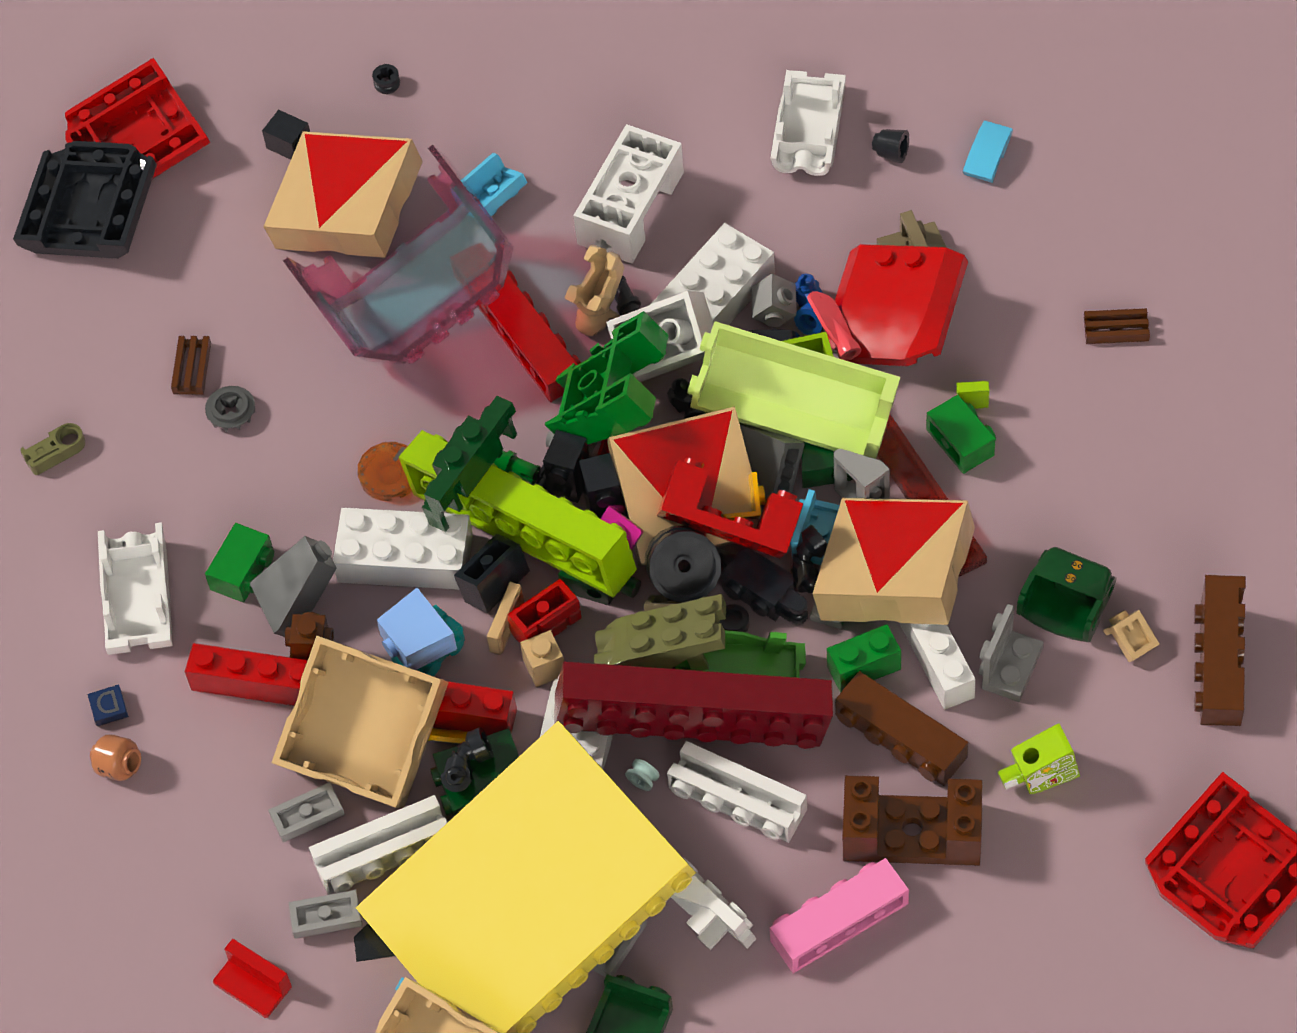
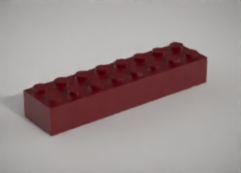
M563 661L555 690L554 724L559 721L570 733L588 731L597 732L605 736L618 733L631 734L637 738L663 736L669 740L693 738L702 742L723 740L731 741L734 744L754 742L764 743L772 747L784 744L810 749L821 746L833 717L832 680Z

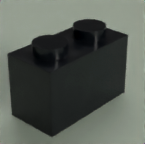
M556 430L543 459L549 494L557 498L564 497L569 501L579 502L583 493L579 460L589 458L587 438Z
M610 453L579 460L583 494L587 508L595 513L599 519H601L608 506L622 504L620 484Z
M495 534L454 577L464 601L488 613L504 597L509 583L518 584L530 572L520 544Z

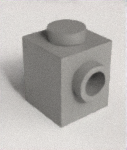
M770 274L752 286L753 319L765 323L769 327L778 328L796 316L795 283L775 274Z

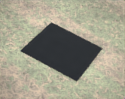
M366 924L354 936L356 962L395 956L369 924Z

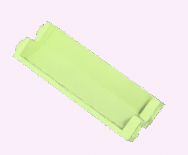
M716 321L711 333H704L700 345V350L705 352L703 364L699 375H692L687 392L692 394L691 408L710 413L735 406L738 420L741 423L833 451L844 449L874 459L877 458L900 381L899 376Z

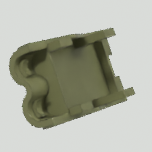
M723 595L702 597L688 602L671 604L666 607L640 611L614 620L606 629L596 631L595 640L598 653L594 655V664L672 669L687 660L691 670H709V664L704 653L725 649V630L722 624L719 623V620L726 619V602Z

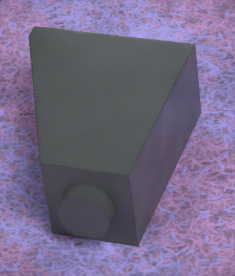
M739 422L751 471L757 472L758 486L764 487L765 500L771 493L776 494L779 490L792 493L805 443Z
M304 536L250 582L274 634L285 637L286 627H291L292 614H304L313 611L337 567L331 558L332 551L324 541H317Z

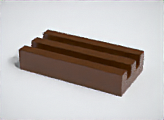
M1147 308L1084 311L1086 344L1149 341L1150 330L1148 328ZM1124 328H1141L1139 330H1123ZM1110 329V331L1092 332V330Z
M185 336L178 337L171 383L173 394L204 395L211 348L209 336H203V339H198L197 336H191V339H186ZM186 348H189L184 386H181ZM201 348L196 386H191L196 350Z

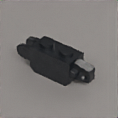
M718 547L716 548L721 559V574L719 578L722 580V589L730 598L736 601L740 599L748 604L759 616H767L774 621L781 616L796 625L806 622V619H808V604L804 596H800L798 592L794 591L793 575L750 548L740 549L736 555Z

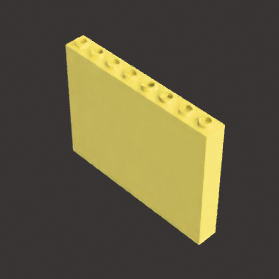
M557 721L364 899L356 909L420 985L500 1033H530L536 1027V1021L546 1012L549 1013L555 1010L561 1004L562 997L569 990L581 986L587 980L588 973L596 965L608 961L614 954V949L623 940L626 941L634 937L638 933L640 925L649 916L657 915L665 907V901L675 892L683 891L691 883V877L696 874V871L575 737Z

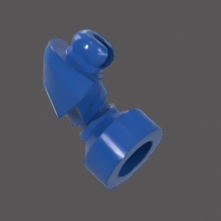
M802 274L799 276L798 281L795 282L796 302L799 307H802L796 312L794 322L803 334H817L824 328L813 311L807 296L814 291L823 292L819 287V282L815 280L813 275Z

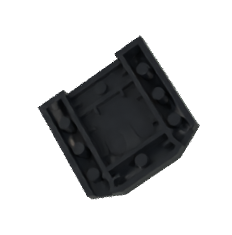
M73 141L65 144V149L54 153H51L50 150L44 151L13 240L17 246L37 254L119 259L129 252L157 166L155 160L149 155L148 157L143 155L131 144Z

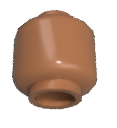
M104 735L93 745L90 751L92 768L101 777L124 781L135 774L141 765V753L136 743L129 738Z

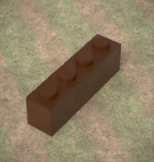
M860 671L835 699V715L842 724L849 728L855 727L864 733L866 739L872 744L882 745L890 750L898 761L904 764L908 762L917 768L920 774L929 781H937L945 786L948 779L954 775L968 758V741Z

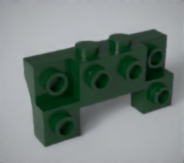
M496 396L492 403L485 407L479 420L468 415L464 422L455 429L452 438L444 449L440 450L435 456L432 466L437 477L428 484L424 493L426 499L422 506L431 526L447 532L450 527L444 516L446 509L449 507L458 512L463 509L458 494L468 498L496 458L502 456L504 448L499 437L503 434L515 439L518 435L512 421V416L516 412L513 402Z

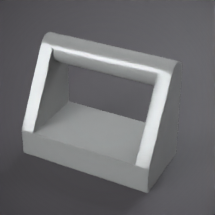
M837 449L834 451V489L842 498L890 499V469L880 460L844 449ZM847 473L856 481V484L847 481Z

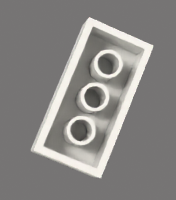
M724 223L651 304L685 291L704 292L713 325L715 321L729 325L752 300V286L770 274H775L774 252Z
M341 508L333 562L337 567L335 571L337 583L460 590L454 575L470 559L473 532L469 514L444 513L450 527L447 532L431 526L424 512Z

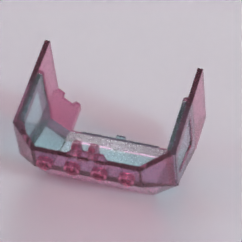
M431 145L428 149L439 162L438 168L441 173L437 177L433 174L427 180L449 209L409 241L399 245L395 252L368 273L352 283L331 255L325 257L323 260L325 264L318 268L314 263L305 267L288 257L283 260L355 357L367 362L405 364L407 361L409 364L416 362L425 354L424 348L432 342L434 345H437L450 335L448 330L457 323L461 326L468 322L475 315L473 310L481 304L488 306L500 296L498 291L504 287L514 246L451 161L434 145Z

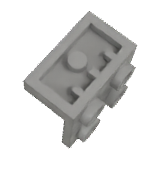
M1007 604L1004 613H997L994 619L992 632L995 633L992 640H985L979 657L982 659L979 675L983 676V690L1020 702L1043 650L1044 642L1013 631L1014 606Z

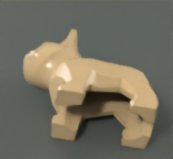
M590 245L584 260L591 263V269L586 274L583 282L579 285H570L565 295L566 300L576 304L579 308L575 324L577 330L586 336L596 335L605 329L606 321L620 317L610 306L615 298L624 271L620 255L614 252L607 253L605 248Z

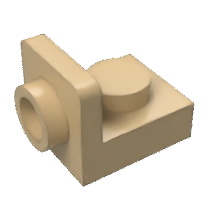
M1126 610L1121 611L1108 619L1111 625L1103 630L1106 636L1113 635L1128 662L1134 661L1160 645L1140 610L1130 614Z

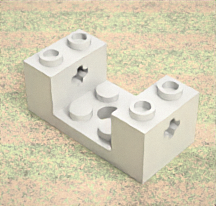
M626 124L573 215L577 245L589 248L590 245L605 248L607 253L614 252L620 255L621 260L633 264L645 242L643 219L659 191L671 195L684 173L682 143ZM625 180L635 182L632 186H623L620 183Z

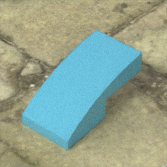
M984 120L963 168V174L993 183L1000 160L1004 158L1013 128Z

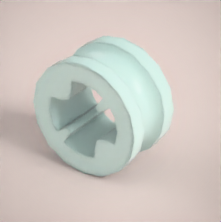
M635 759L632 763L633 769H628L625 776L636 787L650 791L653 787L652 781H656L660 777L659 772L648 762Z

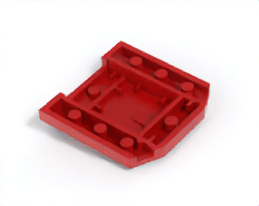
M154 58L65 112L67 120L65 140L67 143L87 141L131 144L140 153L147 157L149 155L155 160L157 166L153 178L210 144L207 135L194 116L191 115Z
M860 244L852 249L849 253L835 298V302L848 325L852 338L861 347L860 354L854 359L847 361L855 364L908 367L918 363V358L931 353L934 357L941 355L968 265L965 255L947 247ZM827 334L832 351L837 353L835 343Z
M1224 772L1215 779L1145 858V864L1160 896L1214 940L1254 949L1297 900V833L1250 798V792Z

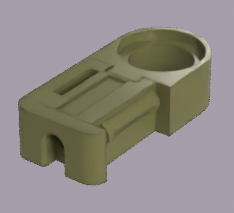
M63 424L48 432L49 437L26 450L24 447L21 448L24 461L34 475L47 471L79 453L84 448L85 438L82 429L77 424ZM68 434L78 435V439L73 444H63L62 439Z

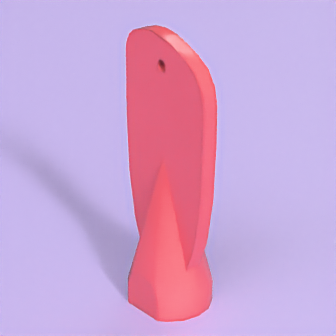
M817 291L811 292L807 299L824 330L835 343L839 359L845 361L854 359L860 354L861 347L852 338L838 305L827 294Z

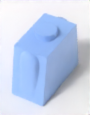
M415 588L377 619L380 635L384 640L382 644L391 658L397 656L405 667L416 670L457 650L454 633L418 588Z

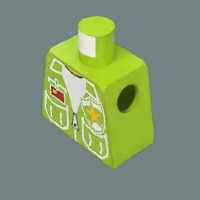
M1060 723L1013 747L1011 752L1015 764L997 771L1006 790L1024 782L1029 794H1036L1080 777L1074 751Z

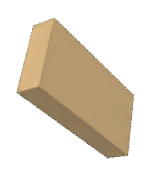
M509 583L489 629L487 641L491 653L501 655L508 642L511 632L507 614L524 603L520 584Z

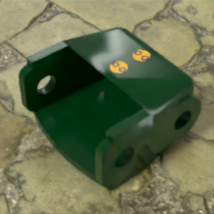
M1052 547L1043 552L1037 565L1030 572L1020 591L1016 614L1053 634L1072 640L1090 642L1112 595L1117 578L1112 576L1111 570L1104 565L1061 548Z

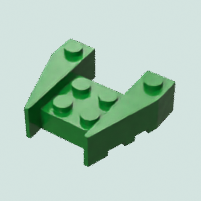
M645 311L612 331L613 339L603 347L599 343L590 349L592 356L578 365L573 363L556 377L555 381L564 388L559 415L545 422V426L553 434H555L556 430L585 437L587 438V444L608 439L609 437L628 433L637 427L647 425L651 421L656 397L632 374L651 363L656 364L663 359L666 354L669 335Z

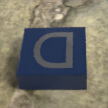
M119 684L87 694L97 727L129 717Z

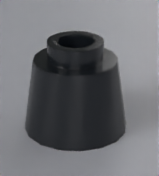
M883 129L880 133H875L872 141L873 151H876L879 157L903 163L909 148L908 130Z

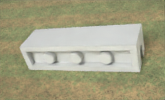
M688 741L685 742L680 750L681 760L678 764L673 762L667 773L669 789L675 795L683 799L691 798L696 800L711 812L717 813L720 811L729 815L736 823L742 826L751 825L761 830L770 839H781L788 843L790 842L807 811L806 794Z
M435 795L310 846L309 850L327 895L341 893L349 890L356 883L366 879H376L382 876L385 871L401 866L444 827L447 821L445 817L443 818L440 805Z

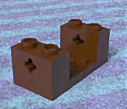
M845 775L842 836L843 861L879 862L886 858L889 863L980 866L982 780L948 779L947 797L879 795V776ZM914 823L919 825L922 831L918 835L910 836L903 831V828L907 824Z

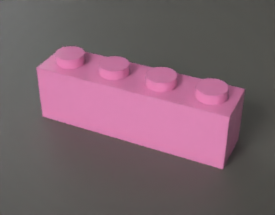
M886 858L878 863L871 862L865 865L859 874L853 878L838 881L823 896H815L808 899L801 909L793 914H784L777 918L770 927V942L794 974L908 905L909 889Z

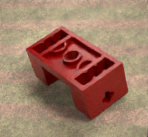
M685 457L684 461L678 460L676 462L657 514L658 517L692 527L701 532L779 559L787 553L803 503L796 501L798 496L783 490H779L776 494L771 493L765 500V505L755 529L752 528L754 523L747 519L736 516L734 520L721 517L722 511L709 506H703L701 510L697 509L709 470L703 469L704 463L692 458Z

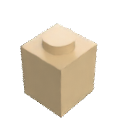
M551 630L520 642L523 661L535 687L558 679L564 658Z

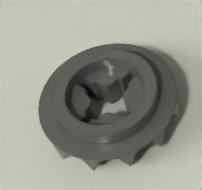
M225 386L210 395L205 405V413L207 419L215 428L222 427L226 432L229 428L234 427L240 430L241 425L245 422L250 423L252 414L256 413L255 401L252 394L245 388ZM236 405L237 412L230 411L226 414L225 407L232 408Z

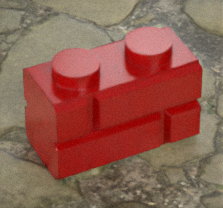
M559 579L508 613L507 618L510 632L520 644L524 640L551 630L555 637L565 630L566 626L580 620L582 615L578 598Z

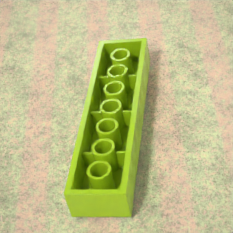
M421 430L401 453L399 460L413 495L425 501L424 493L427 486L437 477L432 463L437 453L443 450L448 442L438 434L433 436ZM494 463L468 498L458 494L463 505V509L460 512L449 507L446 509V512L450 514H469L471 525L492 536L499 534L519 543L522 551L566 572L613 598L637 570L633 559V552L626 537L627 533L621 526L616 523L609 524L599 519L592 511H583L575 507L568 499L564 497L557 498L549 494L542 486L538 484L531 485L523 481L516 473H507L499 469Z

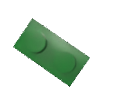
M958 394L926 413V430L963 474L995 455L996 435L989 425H984L979 420L974 407L968 402L965 403Z
M235 523L205 573L210 590L244 603L248 595L254 593L250 582L261 574L265 567H269L273 561L275 552L270 536Z
M888 624L828 647L827 668L841 693L859 671L869 678L876 680L901 670V649Z

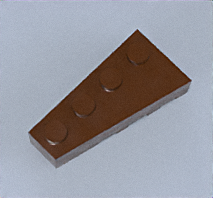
M1205 575L1201 604H1195L1194 624H1200V633H1195L1194 653H1200V662H1195L1194 682H1200V692L1195 691L1194 712H1200V725L1241 726L1245 668L1241 667V665L1244 664L1245 637H1241L1244 632L1245 604H1242L1244 590L1246 589V576Z

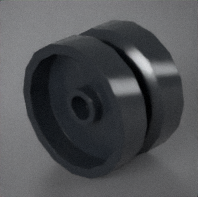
M672 526L660 531L650 541L645 553V569L654 587L665 598L682 603L706 597L715 588L721 574V559L714 544L701 531L689 526ZM687 560L689 562L688 566L683 565V570H679V562Z

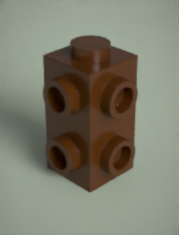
M315 612L292 614L291 627H286L285 645L290 647V658L308 660L316 636L334 641V629L328 626L325 615Z

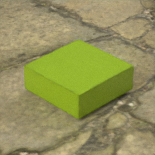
M989 381L957 383L956 395L958 394L965 403H970L974 409L989 408Z

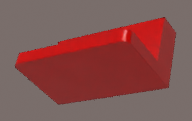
M232 938L224 948L228 961L213 979V983L216 987L262 1017L268 1018L292 988L288 974Z

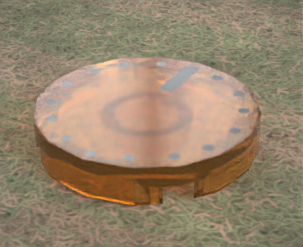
M382 442L371 447L362 455L358 463V479L363 491L372 498L382 501H392L391 498L399 496L403 498L412 492L399 460V456L407 448V445L398 442Z

